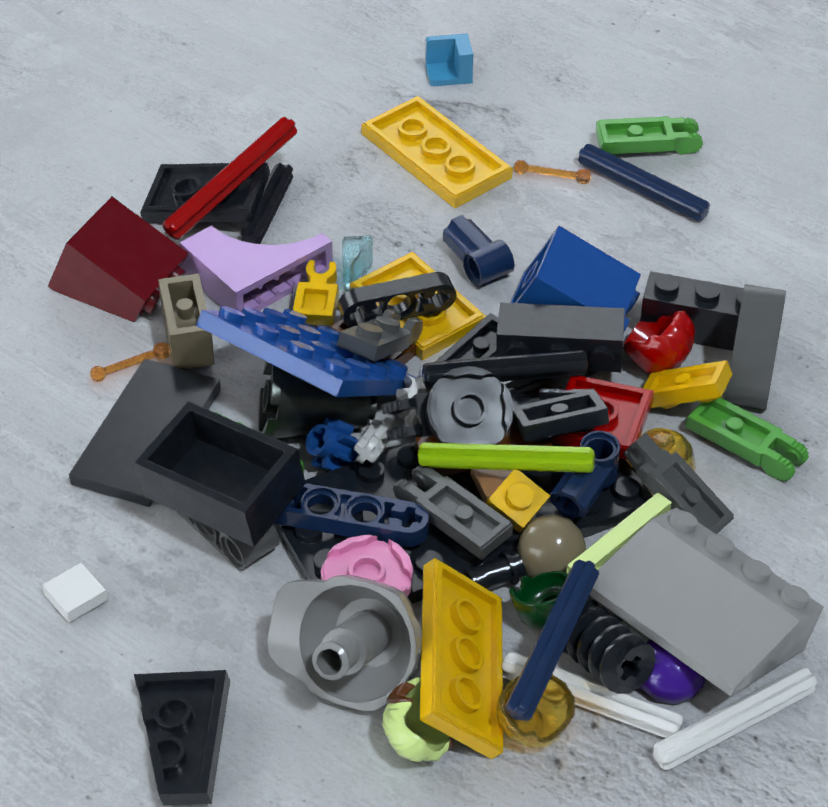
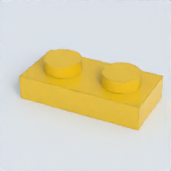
M727 360L652 372L643 388L654 391V400L651 408L662 407L668 409L681 403L695 401L708 403L722 397L733 374Z

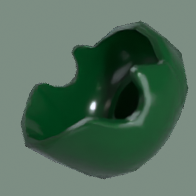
M551 571L540 573L532 578L523 576L518 592H516L515 588L509 589L513 606L522 623L538 631L542 630L568 576L567 573Z

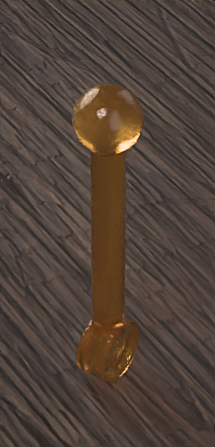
M524 160L516 161L513 166L517 174L532 172L576 179L580 184H588L591 180V172L587 169H579L575 172L529 165Z
M159 342L153 346V350L106 367L94 366L90 371V377L96 382H101L105 379L106 375L141 363L144 358L148 360L155 357L157 359H165L170 355L169 345Z

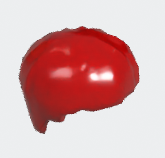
M676 311L671 316L663 315L656 322L639 321L624 342L623 349L634 363L649 375L652 372L679 368L686 361L692 350L695 327L685 311Z

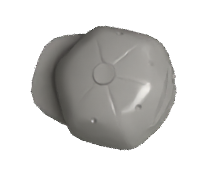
M338 575L328 580H295L281 587L276 593L267 647L269 656L275 664L292 676L304 681L308 690L316 696L361 711H376L388 703L386 699L396 686L409 681L416 673V670H418L421 660L422 637L420 624L417 621L411 602L403 591L394 586L354 575Z

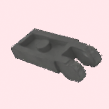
M390 308L385 310L382 316H377L376 319L359 323L357 326L340 331L337 347L375 362L409 348V345L417 342L423 330L424 322L413 317L408 319L403 328H401L400 311Z
M419 465L412 470V478H414V482L421 489L414 484H410L406 479H401L393 485V493L397 499L417 503L428 512L430 523L481 560L512 536L513 524H511V521L448 476L443 477L428 466Z

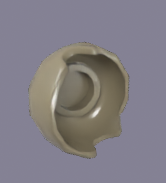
M552 513L535 517L528 523L518 540L517 550L525 571L532 578L540 573L551 571L567 573V565L586 550V543L582 531L570 519Z

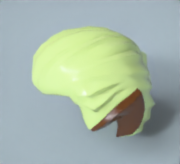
M416 677L411 681L396 686L386 699L388 704L383 712L382 727L384 728L385 735L388 737V742L399 756L415 762H421L422 760L439 761L442 755L453 747V738L420 721L421 677Z

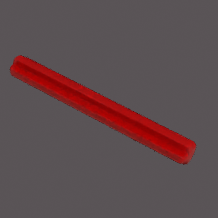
M282 117L163 222L164 234L175 241L181 239L297 134L296 123L286 117Z

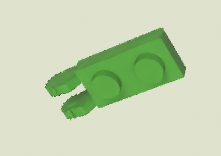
M669 116L596 121V135L599 148L614 155L644 152L657 153L674 150L680 155L692 154L699 151L703 145L702 137L697 132L699 131L698 123L695 119L688 117L685 119L684 117L670 118Z
M718 398L708 403H700L687 417V429L757 466L761 465L767 475L772 478L775 477L782 482H787L794 476L796 468L793 465L801 466L809 457L808 448L804 444L783 433V430L723 398Z

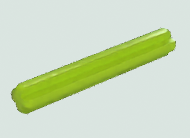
M423 442L419 446L418 461L419 465L428 466L429 468L518 469L519 471L590 473L595 466V453L590 447Z

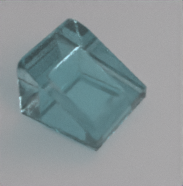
M344 236V239H342L344 290L348 291L349 284L365 276L372 267V236Z

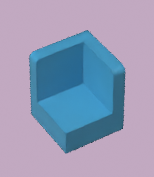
M468 33L426 37L425 66L430 86L473 83L474 54Z

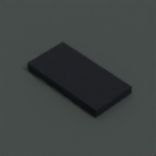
M144 358L69 473L70 484L150 507L153 500L145 497L134 462L188 401L209 410L221 390L220 379Z

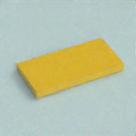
M419 96L361 124V134L455 209L512 179L513 168Z
M433 558L423 565L420 721L482 755L493 759L503 753L502 598L440 560Z

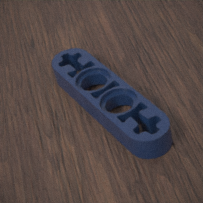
M306 483L274 524L346 537L373 535L377 536L378 541L388 543L389 539L402 547H414L423 543L428 537L429 514L415 502ZM298 501H301V508H300V509H297V508H298ZM318 503H326L333 507L329 513L323 515L312 513L309 510L310 507ZM360 511H370L377 516L370 522H359L353 518L354 514ZM385 516L389 517L388 525L385 524ZM407 521L413 522L410 527H403Z

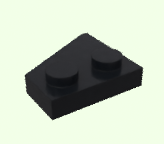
M508 388L514 405L512 422L525 442H542L551 439L555 435L573 431L588 432L596 426L609 424L608 408L595 389H540L539 398H515L514 388Z

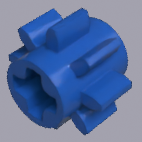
M328 417L325 418L324 424L315 425L308 433L306 439L307 452L314 456L311 465L324 471H332L353 463L358 456V453L354 450L358 440L356 437L351 436L354 426L339 419L335 421Z

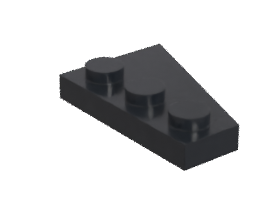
M227 671L134 674L142 706L143 722L146 726L150 745L149 751L158 795L162 804H212L230 687Z

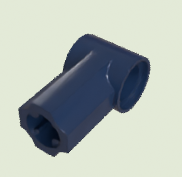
M463 215L451 219L450 224L443 230V241L462 260L464 271L473 285H483L514 271V258L508 245L503 240L493 242L471 219H466Z
M593 431L582 438L580 447H590L594 450L595 466L590 473L565 472L550 495V503L558 509L561 515L572 520L578 517L584 518L603 489L611 486L616 481L619 467L620 443L616 436L609 432Z

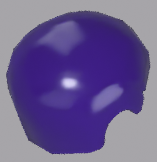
M649 639L646 644H650L655 651V665L649 679L639 688L658 702L675 705L692 699L704 686L706 678Z

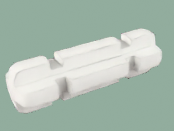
M386 416L384 420L378 417L373 419L355 444L354 450L359 454L356 458L358 462L363 464L365 460L374 463L389 443L386 431L392 429L390 425L393 420L390 417Z

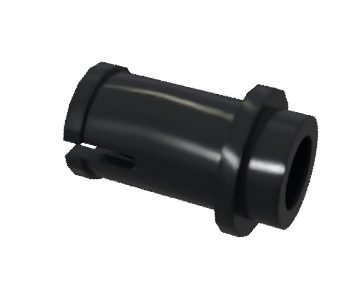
M507 550L501 551L498 558L472 568L464 569L466 577L488 590L509 582L512 585H517L519 578L526 575L519 554L516 551L509 553Z

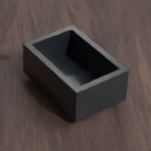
M189 401L134 462L146 498L252 547H255L306 484L297 448Z

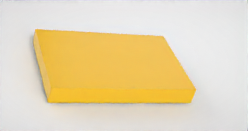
M412 251L351 282L349 290L435 271ZM456 289V300L448 309L415 317L424 322L419 339L413 343L416 345V355L422 361L458 342L486 317ZM395 296L388 302V305H397L403 302L407 296ZM408 319L400 320L401 328H403Z

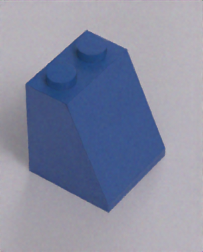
M558 226L523 272L510 303L625 308L626 315V313L631 311L639 298L640 292L635 289L641 274L563 227ZM624 315V331L626 330V328H627V326H628V324H629V321H630V319L627 318L625 315Z

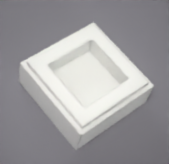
M82 563L42 585L44 595L68 623L108 600L104 587Z

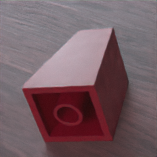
M111 196L66 243L48 287L57 293L128 321L135 322L144 311L151 314L161 303L158 279L185 275L186 271L181 267L189 253Z

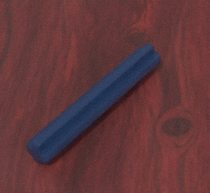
M586 144L579 151L578 161L580 164L697 222H701L709 213L710 203L707 200L592 144Z
M579 559L573 563L505 705V709L509 712V716L512 719L525 722L532 719L599 576V571L595 568L593 562L589 560L585 562Z

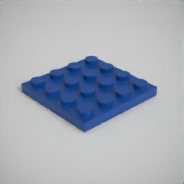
M221 306L219 311L202 310L196 324L197 327L336 397L396 395L397 389L406 388L404 383L406 375L417 379L415 376L408 374V366L399 361L385 358L384 362L381 360L373 362L337 347L340 335L338 331L322 325H317V328L306 323L307 317L290 309H284V312L281 313L270 308H264L263 312L249 307H243L242 311L231 307Z

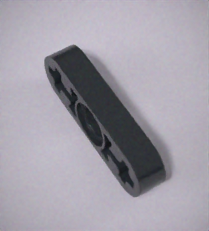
M432 272L350 289L339 298L338 309L345 325L351 328L359 323L376 319L377 316H382L384 311L390 308L400 311V320L441 312L448 309L455 302L457 294L447 274ZM395 296H407L403 302L397 305H388V302Z

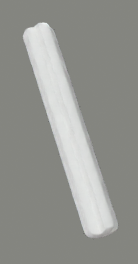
M509 652L502 664L503 678L517 682L528 657L516 652ZM555 667L544 691L548 695L664 738L682 729L684 716L679 712L627 693L617 694L609 691L603 684Z
M799 667L655 743L654 752L652 753L655 761L658 762L663 770H670L814 693L816 690L815 685L817 684L816 677L811 674L807 667Z

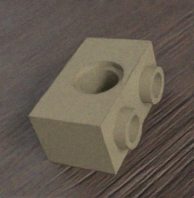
M199 273L158 279L162 315L173 366L189 369L215 365L212 334L196 326L201 311L207 310Z

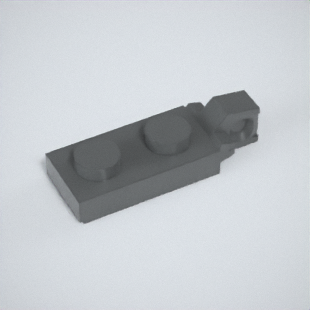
M647 433L633 442L623 453L648 488L654 494L660 493L672 502L671 510L678 508L679 510L691 513L700 524L715 534H718L734 519V514L676 451L670 454L665 449H660Z

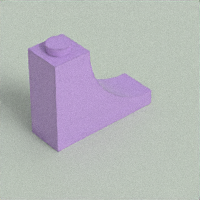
M210 226L179 242L180 247L189 253L182 265V269L186 271L185 274L199 273L202 289L220 306L231 307L242 311L243 307L260 311L293 293V288L298 282H308L306 265L310 260L315 261L316 273H325L329 269L330 261L333 262L332 241L323 233L295 243L262 245L234 239Z

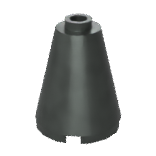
M267 361L265 362L263 375H270L271 377L266 380L264 388L260 389L258 410L259 432L278 439L308 435L315 425L324 424V420L327 417L335 421L339 419L354 426V429L364 428L368 420L375 418L377 396L336 397Z

